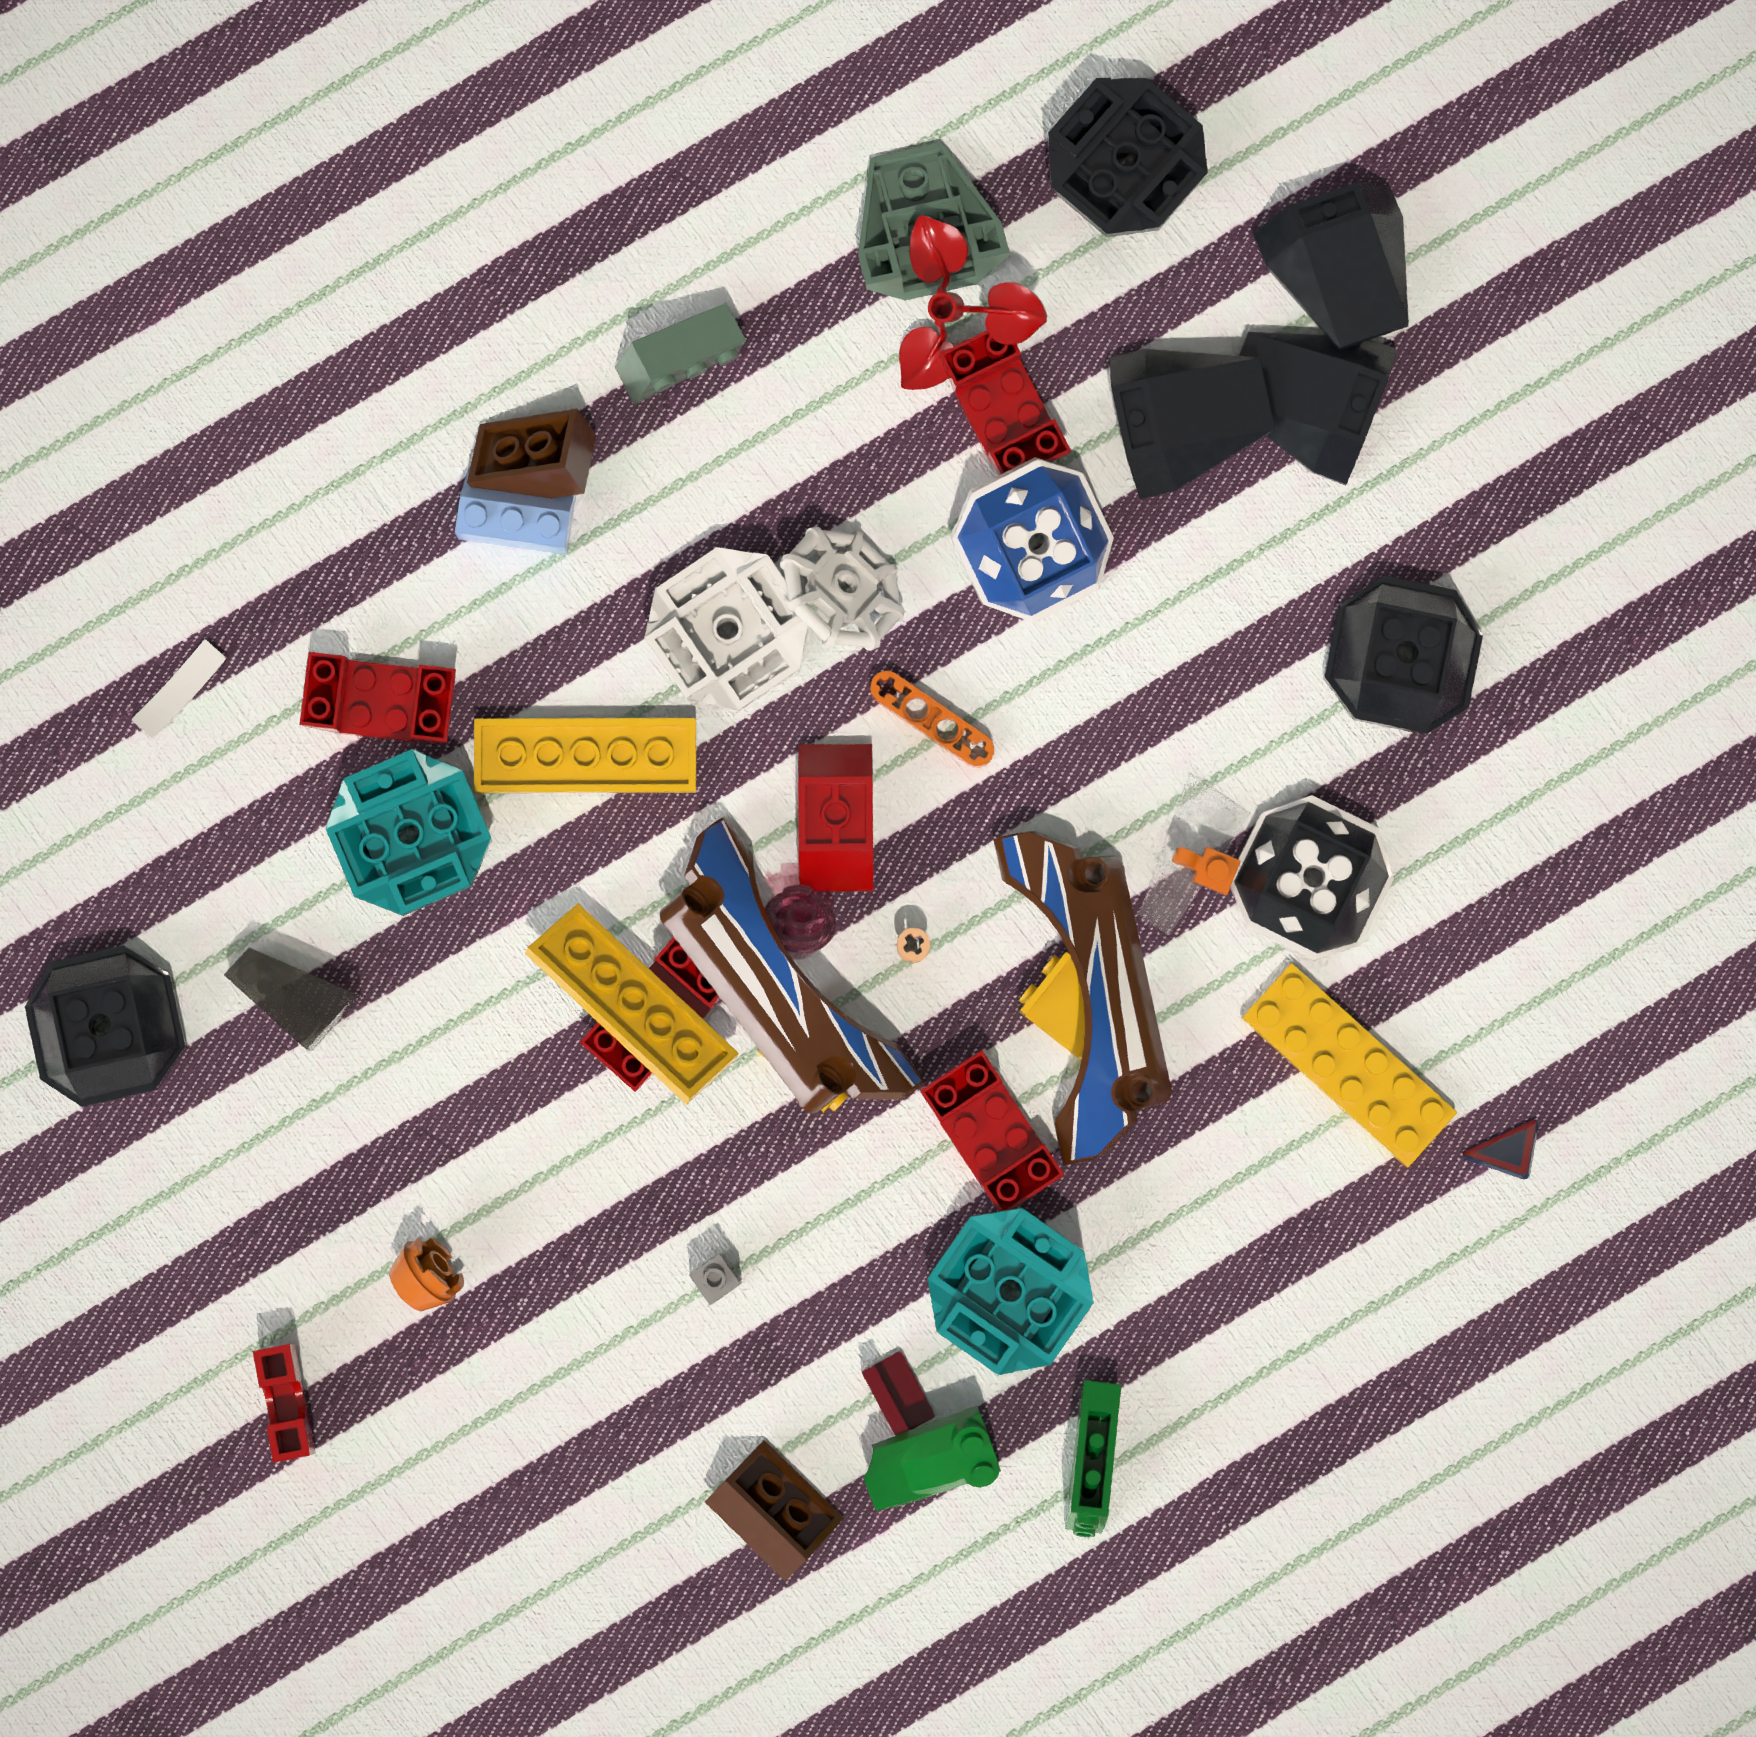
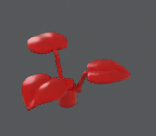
M926 215L919 216L913 227L910 239V261L915 274L926 283L937 282L943 277L941 287L937 288V294L933 295L928 302V313L935 320L934 324L938 326L940 335L930 327H919L911 330L904 337L899 350L901 387L907 390L932 388L948 379L939 354L955 345L945 341L947 331L944 322H955L962 317L964 312L988 313L985 321L987 332L995 341L1005 345H1015L1024 342L1047 322V312L1042 301L1033 291L1018 283L1004 282L993 286L988 293L989 306L964 305L963 299L958 294L947 292L951 281L949 273L958 272L967 261L968 244L964 235L957 228Z

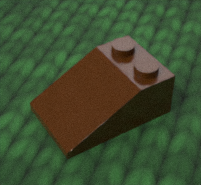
M577 408L480 424L467 483L470 487L550 499L584 494L596 434Z

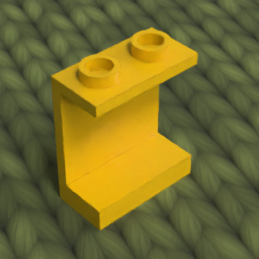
M1065 952L1062 958L1054 955L1041 971L1047 977L1040 986L1036 987L1034 984H1031L1018 1001L1024 1006L1019 1012L1081 1060L1085 1036L1084 1003L1076 968L1070 954Z

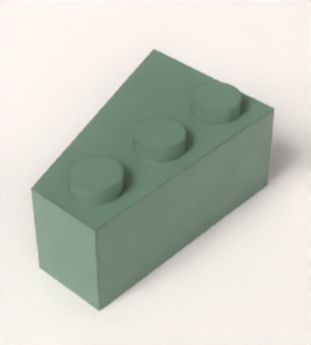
M724 303L631 342L615 365V369L633 404L636 405L687 378L692 379L703 374L709 367L717 363L723 366L739 357L738 352L745 344L746 339L728 304Z

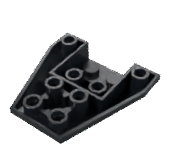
M1355 182L1287 206L1253 232L1254 240L1265 267L1338 350L1408 327L1403 215L1389 185Z
M1248 332L1239 356L1258 357L1261 359L1276 428L1275 431L1266 437L1311 473L1346 486L1365 442L1398 349L1371 339L1338 350L1326 335Z
M1142 349L1110 357L1111 388L1125 454L1141 500L1178 491L1276 430L1262 363L1258 357Z

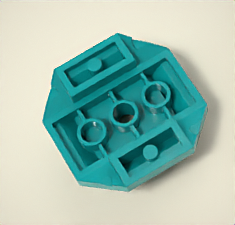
M411 749L343 778L338 797L325 829L355 898L405 916L472 887L493 839L463 770ZM409 825L417 826L419 829L418 840L413 844L402 843L400 839L401 831Z
M1024 1208L970 1216L927 1278L936 1332L997 1375L1051 1365L1094 1304L1084 1250ZM1015 1280L1020 1284L1022 1292L1017 1299L1007 1300L1001 1295L1000 1286L1004 1281Z

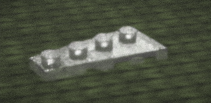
M1189 772L1138 916L1169 936L1202 887L1191 882L1195 871L1171 861L1176 848L1183 847L1200 856L1205 847L1225 853L1251 812Z

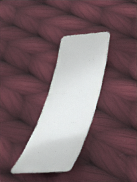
M203 640L173 677L132 718V721L149 737L154 738L211 678L225 661V656L207 640Z

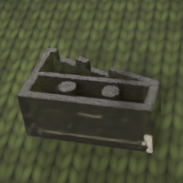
M248 948L224 974L228 980L302 1047L311 1052L361 998V996L252 948Z

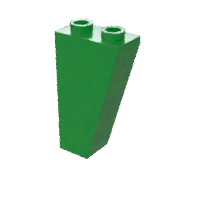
M1084 1380L1081 1389L1065 1529L1073 1530V1534L1079 1537L1091 1538L1095 1537V1533L1102 1534L1108 1519L1122 1386L1119 1384Z

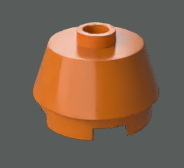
M421 1236L415 1241L405 1243L389 1271L391 1283L399 1297L410 1307L418 1311H425L454 1301L456 1293L464 1287V1278L462 1273L455 1275L452 1267L447 1262L452 1258V1255L444 1246L433 1238L424 1242Z

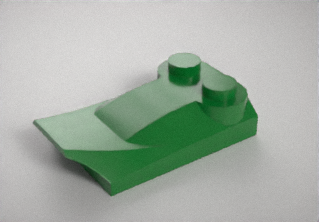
M976 1405L872 1444L873 1454L871 1463L863 1479L877 1512L900 1507L966 1484L979 1488L986 1487L998 1478L1001 1469Z

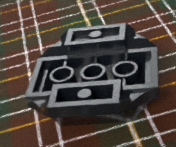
M1096 78L1048 132L1051 191L1105 237L1159 231L1208 174L1203 125L1148 78ZM1121 153H1130L1135 157L1136 163L1130 167H1125L1119 164L1116 157Z
M1383 575L1337 607L1323 680L1333 690L1353 720L1427 735L1469 707L1483 634L1456 590ZM1406 645L1412 648L1415 653L1414 661L1411 663L1400 661L1396 653L1397 647Z
M124 945L51 961L25 1005L40 1080L81 1107L157 1091L176 1061L187 1048L172 975ZM100 1016H107L111 1022V1028L104 1036H98L94 1031V1023Z

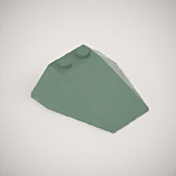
M942 142L870 158L858 252L866 289L904 301L937 294V288L941 287L943 277L937 282L926 283L918 278L911 266L910 239L913 227L921 215H926L954 226L964 235L967 241V261L961 270L949 273L951 281L947 291L976 285L1010 257L1001 221Z

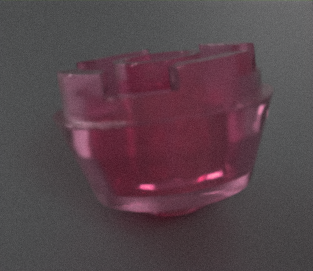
M804 885L785 887L783 892L774 896L765 907L766 914L777 936L794 960L806 959L814 955L831 941L836 930V918L831 902L828 900L827 903L821 896L813 893L814 888Z

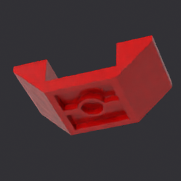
M986 330L939 354L953 392L988 461L998 475L1034 457L1053 462L1071 453V449L1056 420H1051L1021 362V352L1017 344H1001L995 341Z
M308 652L299 725L342 735L411 743H447L456 669L419 665V668L348 660L346 656Z
M799 744V892L873 891L872 744Z
M674 937L654 958L655 962L649 967L662 982L702 1019L711 1012L721 999ZM598 1022L579 1042L634 1092L654 1075Z
M983 1050L920 1090L941 1127L998 1211L1014 1209L1064 1176V1173L1045 1144H1042L1003 1085L1002 1079Z

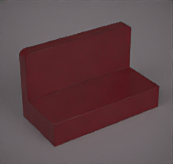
M896 1352L861 1371L895 1436L912 1430L934 1418L935 1414L902 1352Z

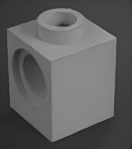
M721 1253L689 1274L710 1306L742 1284Z

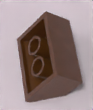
M765 1440L748 1455L705 1501L785 1581L815 1552L844 1519Z

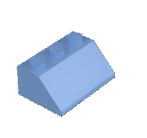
M470 467L468 468L460 495L455 534L459 540L568 555L576 495L550 499L470 487L467 483Z

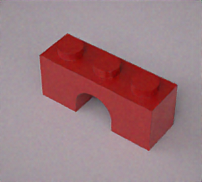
M295 1343L252 1351L259 1388L263 1390L268 1410L269 1423L266 1427L273 1463L316 1454Z

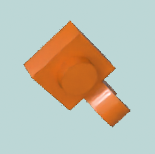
M1183 847L1176 848L1171 860L1178 865L1195 871L1191 882L1225 896L1228 895L1241 862L1209 847L1204 848L1201 856Z

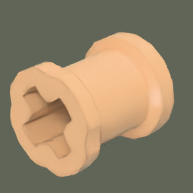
M908 928L899 935L897 951L904 961L918 963L928 955L930 940L923 930ZM911 936L913 940L920 938L923 941L920 945V954L916 955L913 951L908 953L904 951V948L907 946V937Z

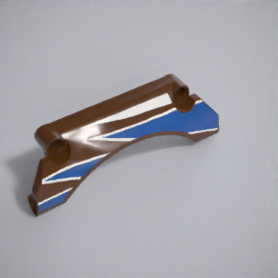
M722 817L703 830L696 838L684 874L690 886L683 889L660 910V920L795 1096L798 1104L808 1113L815 1114L845 1091H847L852 1099L902 1101L920 1088L926 1081L899 1045L868 1030L838 1009L809 981L793 961L777 936L761 901L755 878L753 853L728 820Z
M1037 831L1001 836L993 839L1002 881L1027 897L1049 919L1069 951L1080 982L1085 1014L1084 1049L1074 1087L1065 1106L1056 1118L1054 1127L1063 1166L1093 1160L1097 1156L1105 1155L1138 1121L1136 1110L1162 1105L1170 1099L1172 1094V1085L1169 1079L1130 899L1125 867L1122 861L1115 856H1095L1081 859L1079 848ZM1101 865L1104 869L1103 880L1099 875V869ZM1147 1083L1151 1087V1097H1149L1146 1092Z

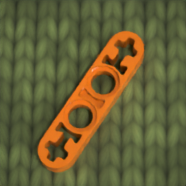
M882 671L873 677L870 693L878 704L968 766L982 768L991 762L994 755V745L988 736L892 671ZM889 679L893 680V689L901 695L904 688L910 691L903 698L900 709L893 706L898 701L896 697L891 694H886L885 697L879 695L880 687L877 685L879 681L886 683ZM920 699L926 703L928 711L923 718L913 719L907 714L906 707L911 700ZM943 720H951L958 727L957 735L951 740H944L937 734L936 728ZM964 730L971 733L967 737V741L973 745H977L979 742L985 744L984 752L988 754L985 758L978 756L975 760L971 759V750L964 744H962L960 751L953 747L961 741Z

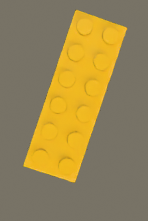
M696 718L474 719V793H696Z
M579 903L527 947L525 954L686 1105L737 1059L739 1055L737 1050Z
M1292 963L1289 964L1241 1018L1406 1168L1416 1160L1458 1113Z

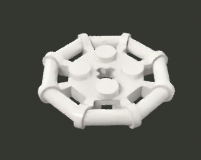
M814 526L806 530L805 537L789 554L782 556L780 567L785 573L789 599L787 608L790 613L797 614L822 638V644L831 647L833 644L857 646L871 651L880 646V640L896 622L903 620L905 610L900 603L896 579L898 569L895 564L890 565L863 539V533L857 530L853 533L828 531ZM831 546L846 547V552L844 554L836 553L838 550L832 549ZM812 550H815L820 557L815 564L805 559ZM800 575L806 576L808 581L805 585L806 594L804 595ZM879 582L883 584L885 597H882L881 591L877 594L876 585ZM847 583L849 586L847 588L848 593L844 592L839 587V584ZM815 604L830 619L829 623H826L810 605ZM873 610L882 614V617L876 624L869 617ZM849 624H856L859 632L840 629Z

